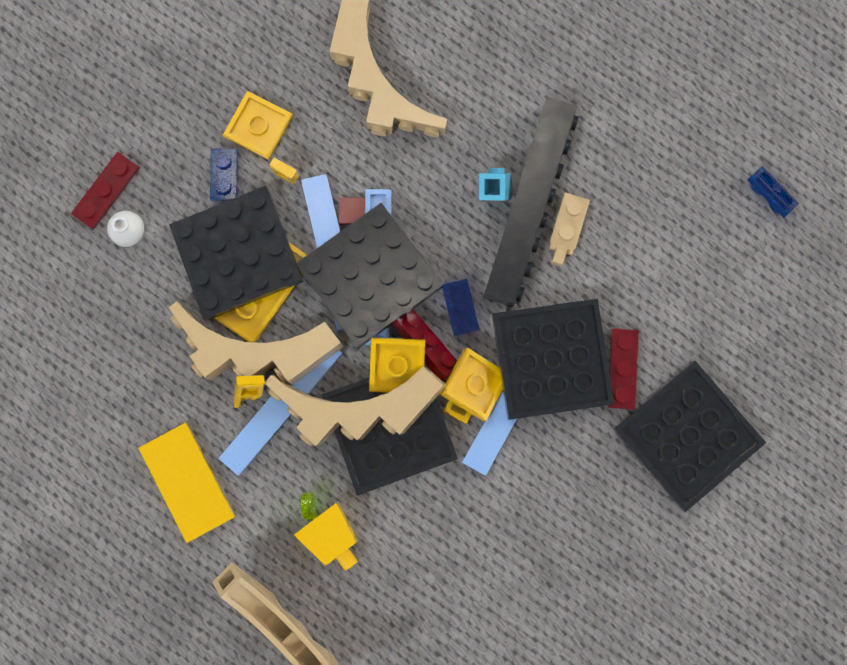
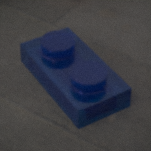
M237 148L211 149L210 200L228 201L236 198L238 183Z
M763 166L747 179L752 190L756 194L762 195L769 203L771 210L780 214L783 218L799 204Z
M468 279L443 284L442 291L453 337L479 331Z

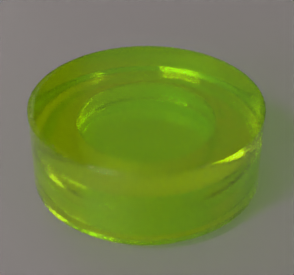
M307 492L301 495V514L305 520L315 519L317 516L314 492Z

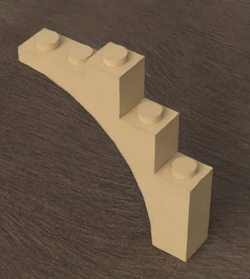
M342 0L329 52L331 60H335L334 62L337 65L348 67L350 64H353L348 83L349 94L359 101L371 99L366 120L367 129H371L372 134L386 136V133L393 134L394 125H399V129L407 132H413L414 129L424 131V134L430 137H439V134L445 135L447 118L428 113L413 105L394 90L382 75L372 55L368 41L369 0Z
M177 301L168 307L173 313L170 317L172 322L179 330L183 328L188 336L185 340L194 351L198 349L190 355L194 362L191 365L192 369L200 378L204 376L211 381L233 364L235 366L232 368L237 376L263 375L276 365L277 367L273 370L282 382L287 380L293 385L344 347L326 322H323L307 333L287 340L269 343L243 342L226 338L207 329Z
M422 367L407 382L389 393L370 400L346 403L332 402L313 397L294 388L287 381L282 382L277 375H271L265 381V384L270 388L268 393L279 402L283 400L289 406L288 412L296 419H303L296 428L301 432L300 438L310 446L313 444L315 446L323 445L339 425L342 426L341 432L350 440L354 438L356 440H363L381 418L384 420L382 425L390 433L404 434L447 386L427 367Z
M231 562L212 582L219 596L260 630L292 665H339L335 657L328 650L312 639L305 626L282 608L271 591Z

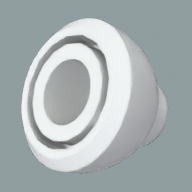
M120 211L110 218L107 232L115 244L129 247L138 243L142 238L144 223L136 213Z

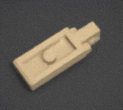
M564 193L549 242L551 243L549 249L555 250L551 264L561 267L566 254L572 256L579 239L590 202L589 199Z

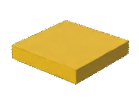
M247 91L223 133V137L269 160L290 123L293 114Z
M372 337L369 392L389 393L407 382L424 367L425 340Z
M464 348L445 383L447 386L440 395L480 420L487 421L503 391L500 368L471 349Z

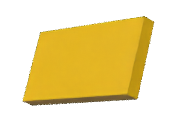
M289 243L296 263L307 256V254ZM296 285L215 317V319L246 341L256 342Z
M185 422L138 448L186 543L236 517L188 423Z

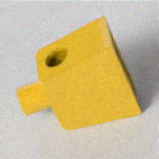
M338 502L294 534L324 565L329 564L336 558L346 571L358 562L349 549L358 540Z

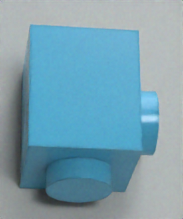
M489 168V173H479V200H511L512 173H504L505 168Z

